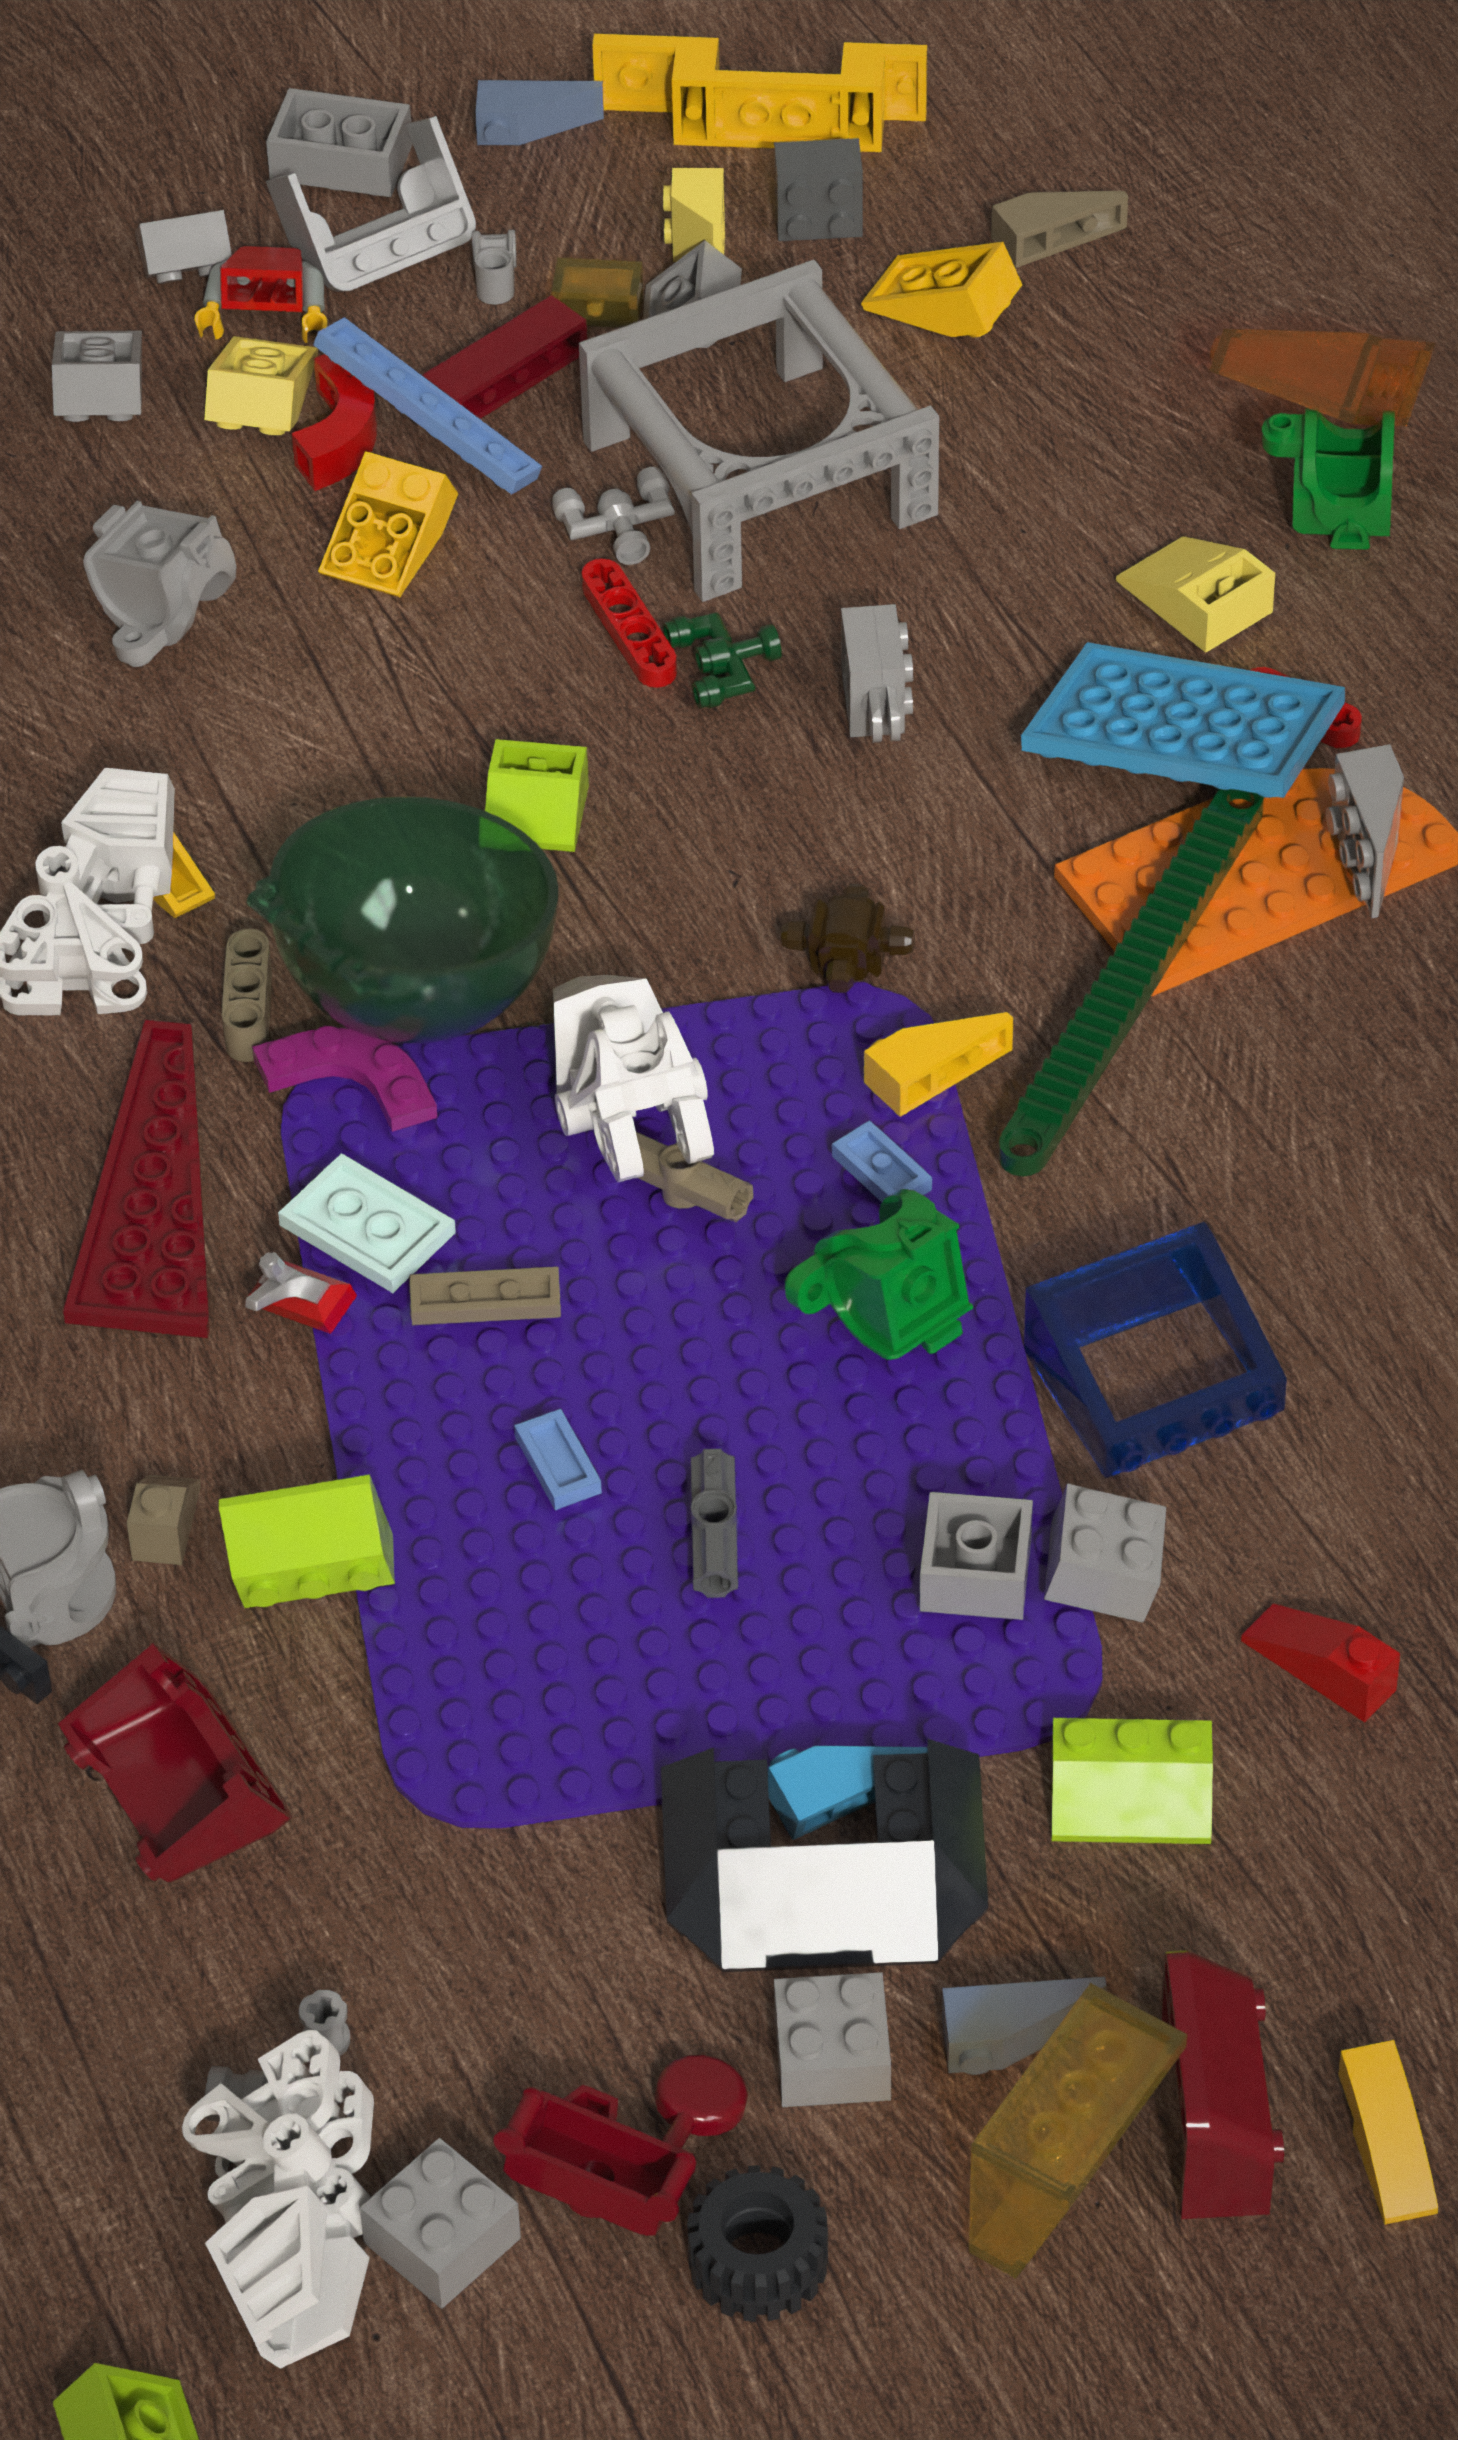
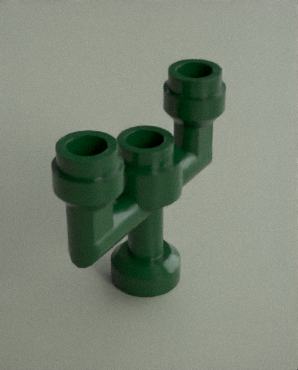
M718 612L692 619L682 615L671 618V621L663 623L664 635L672 648L678 647L681 649L689 647L696 639L707 636L711 637L710 640L703 641L701 647L695 648V659L700 673H709L710 675L692 683L693 696L699 709L704 707L708 709L720 706L727 698L755 691L756 687L742 659L761 655L765 660L771 662L782 657L780 639L773 624L761 626L755 638L731 643V636ZM727 672L730 675L723 678L716 677V675L724 674Z

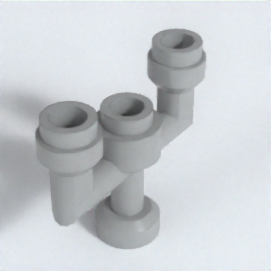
M657 467L645 468L637 476L638 491L642 499L649 501L647 504L634 507L627 493L619 489H610L604 492L599 499L597 506L599 516L584 519L585 506L581 496L574 489L563 488L557 491L552 498L554 514L557 520L565 524L571 540L611 530L616 531L618 538L614 542L613 549L618 561L625 565L640 563L650 553V544L646 535L640 531H634L632 525L675 514L667 494L670 489L669 482L665 474Z

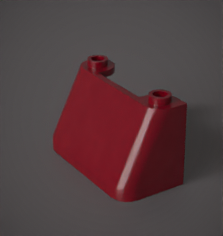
M154 1643L58 1723L69 1741L64 1745L66 1753L81 1769L84 1770L90 1766L103 1776L142 1838L136 1843L140 1853L135 1857V1860L142 1871L154 1882L161 1878L171 1883L275 1833L292 1818L288 1807L210 1690L191 1670Z

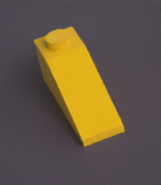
M1008 1012L902 1028L885 1039L877 1040L864 1051V1084L901 1117L1012 1051L1013 1017Z

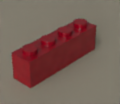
M551 295L504 325L497 327L483 338L465 347L444 362L432 367L422 376L476 417L482 419L578 359L579 343L587 340L586 319Z

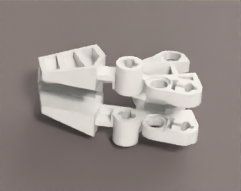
M104 768L61 822L64 843H67L66 847L52 846L43 850L38 855L35 864L40 895H31L22 899L0 932V997L4 1009L9 1013L16 1015H60L62 990H89L97 1014L131 1011L144 1002L147 995L146 980L139 972L143 963L142 949L139 944L149 942L154 935L151 913L153 897L170 894L175 788L168 774ZM100 897L114 903L134 900V904L97 905ZM32 911H43L45 926L41 928L29 927L24 923L25 916ZM20 939L24 940V942L22 943L21 946H20ZM121 948L129 949L133 952L135 957L131 963L125 957ZM5 954L13 955L9 963L6 962ZM128 979L136 984L139 990L135 996L129 999L118 998L112 992L113 986L117 982ZM27 981L29 994L21 992L17 998L12 997L11 988L20 989L23 983Z
M614 975L582 976L553 988L557 1082L555 1104L564 1134L570 1136L594 1129L598 1147L616 1181L621 1182L642 1177L644 1174L643 1163L632 1117H636L637 1110L656 1106L659 1112L668 1110L676 1133L677 1146L688 1164L712 1158L714 1147L703 1100H707L708 1095L702 1067L697 1058H691L670 1012H662L647 979Z
M317 2030L301 2032L258 2058L268 2080L267 2084L240 2099L220 2083L188 2111L182 2125L183 2136L193 2148L217 2156L215 2172L219 2179L209 2187L208 2199L223 2215L226 2224L207 2240L205 2244L260 2355L280 2369L350 2336L370 2259L353 2238L363 2234L360 2207L371 2197L352 2174L364 2165L369 2156L374 2108L373 2094L357 2074L351 2071H340L339 2052ZM314 2052H320V2054L313 2056ZM310 2061V2069L308 2070L304 2063ZM350 2092H353V2093H354V2095H351V2096H348V2097H347V2093H350ZM344 2102V2111L337 2105L338 2103ZM209 2115L220 2116L219 2125L212 2134L195 2135L196 2127L203 2118ZM353 2137L351 2149L344 2156L332 2158L331 2148L342 2138ZM230 2162L234 2163L237 2167L228 2172Z

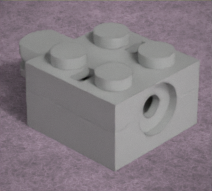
M896 604L841 608V675L850 737L871 736L872 743L882 742V735H889L890 741H900L901 734L905 733V715L913 714L911 687H905V682H913L911 654L903 655V650H908L907 623H898Z

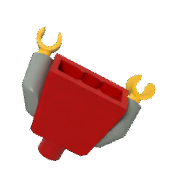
M240 247L228 260L212 267L203 299V304L206 307L200 309L195 314V323L200 338H202L206 327L213 326L215 339H219L224 333L219 309L303 312L304 310L308 313L302 318V339L307 343V333L309 331H320L328 327L327 318L321 313L325 309L323 275L309 262L302 261L300 249Z

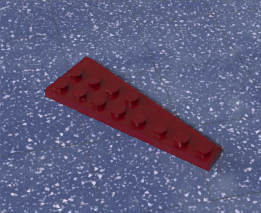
M144 1020L64 1305L63 1315L65 1324L208 1338L210 1323L194 1046L191 1024Z

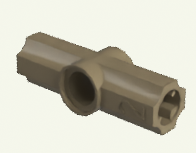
M636 1132L644 1171L643 1176L638 1177V1179L662 1189V1198L666 1204L675 1208H690L697 1205L735 1223L746 1215L749 1203L753 1199L752 1184L708 1165L703 1160L688 1164L677 1144L667 1146Z

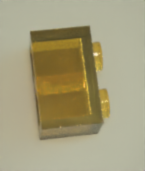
M557 257L551 292L554 297L585 318L587 326L622 328L640 321L644 295L643 264L638 261Z

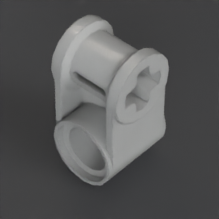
M515 229L508 230L507 234L481 235L479 231H472L473 265L477 296L482 302L487 304H503L512 299L515 293L514 268L517 267Z

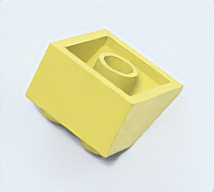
M672 168V185H664L663 209L664 211H672V218H665L664 241L665 244H673V262H677L704 240L724 254V168Z

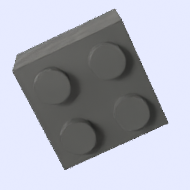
M859 138L774 142L775 213L778 241L863 237V170Z

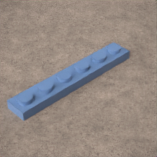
M345 317L318 332L314 346L326 354L331 361L339 364L354 375L366 387L372 389L391 403L399 412L407 415L423 427L432 437L440 440L460 455L465 462L472 464L488 476L497 486L505 489L512 495L537 480L542 465Z

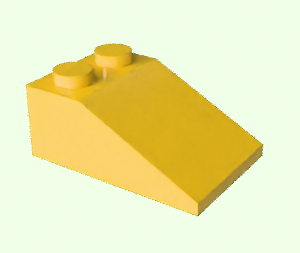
M1004 242L898 255L861 304L866 311L945 336L969 335L975 338L985 335L993 328L994 322L1003 310L1010 305L1012 298L1020 289L1022 283Z

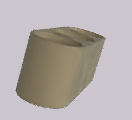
M257 929L239 930L228 938L226 944L222 1001L225 1047L227 1054L231 1058L242 1062L254 1061L252 1047L267 1043L269 1039L272 991L270 948L268 937Z

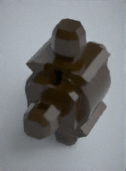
M849 884L842 891L841 896H833L828 900L827 904L819 898L814 903L810 924H807L806 921L784 923L781 930V944L783 947L791 950L805 951V948H808L811 970L816 975L821 972L827 978V985L832 992L846 993L853 987L855 981H862L868 976L869 972L875 977H879L882 973L885 952H889L890 955H907L912 953L915 945V933L913 929L904 926L891 925V928H887L885 906L880 901L875 904L869 898L868 890L864 885Z

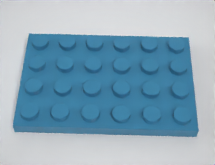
M1087 642L1022 733V751L1037 753L1046 758L1059 757L1081 761L1090 766L1103 765L1125 769L1135 774L1147 773L1164 776L1179 782L1191 781L1208 784L1223 790L1235 789L1252 792L1267 798H1284L1345 704V687Z

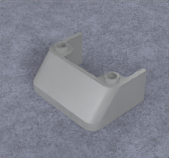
M437 116L405 124L420 165L406 170L398 181V195L403 209L337 236H332L326 220L321 215L310 212L295 173L266 181L291 247L300 249L302 259L305 262H309L322 273L324 284L329 289L336 292L356 289L460 246L472 238V231H475L476 228L475 217Z

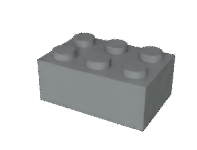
M289 88L266 140L270 179L295 173L300 185L391 197L413 145L405 125L411 122L410 105Z

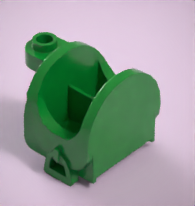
M1307 407L1305 408V414L1278 413L1264 421L1262 425L1263 449L1275 457L1295 458L1292 526L1296 532L1301 534L1331 535L1330 546L1333 549L1367 550L1370 548V536H1390L1395 410H1383L1382 419L1374 426L1366 429L1341 428L1328 421L1322 415L1319 408Z
M900 1189L886 1197L881 1203L879 1210L880 1224L857 1229L837 1230L830 1233L816 1244L814 1255L792 1269L785 1279V1296L791 1305L805 1314H814L830 1304L845 1327L856 1339L882 1358L888 1360L902 1357L919 1344L929 1354L937 1352L963 1334L961 1322L957 1319L973 1309V1304L968 1299L957 1236L959 1224L937 1211L934 1203L914 1190Z

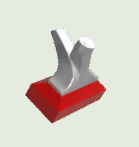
M273 1252L266 1253L260 1258L259 1266L263 1275L246 1298L245 1307L254 1311L263 1309L331 1334L357 1297V1294L350 1284L283 1261Z

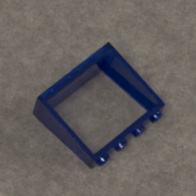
M1205 1221L1026 1287L1024 1328L1026 1356L1105 1479L1122 1472L1134 1471L1143 1464L1163 1456L1179 1454L1188 1447L1213 1437H1223L1232 1430L1252 1422L1268 1420L1285 1409L1287 1378L1216 1238ZM1201 1302L1247 1372L1116 1422L1079 1348Z

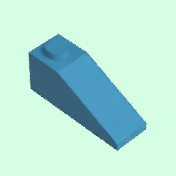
M813 1746L800 1753L797 1749H791L774 1758L770 1763V1767H768L769 1799L791 1839L794 1840L875 1802L873 1755L927 1753V1747Z

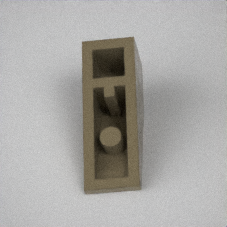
M1125 191L1026 193L992 206L991 239L995 243L1004 242L1013 265L1017 268L1126 229L1128 195Z

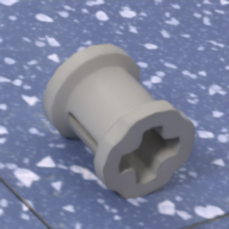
M317 1990L312 1995L303 1998L299 2005V2020L305 2026L302 2032L317 2030L334 2045L341 2056L350 2045V2030L345 2023L348 2012L347 2005L338 1993L331 1990ZM314 2052L313 2056L320 2054V2052Z

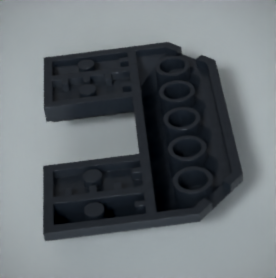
M927 1739V1753L873 1755L877 1843L771 1847L767 1760L714 1762L713 1747L661 1767L667 1924L682 1937L686 1936L722 1972L938 1964L952 1949V1945L972 1924L975 1925L988 1911L989 1907L979 1754Z

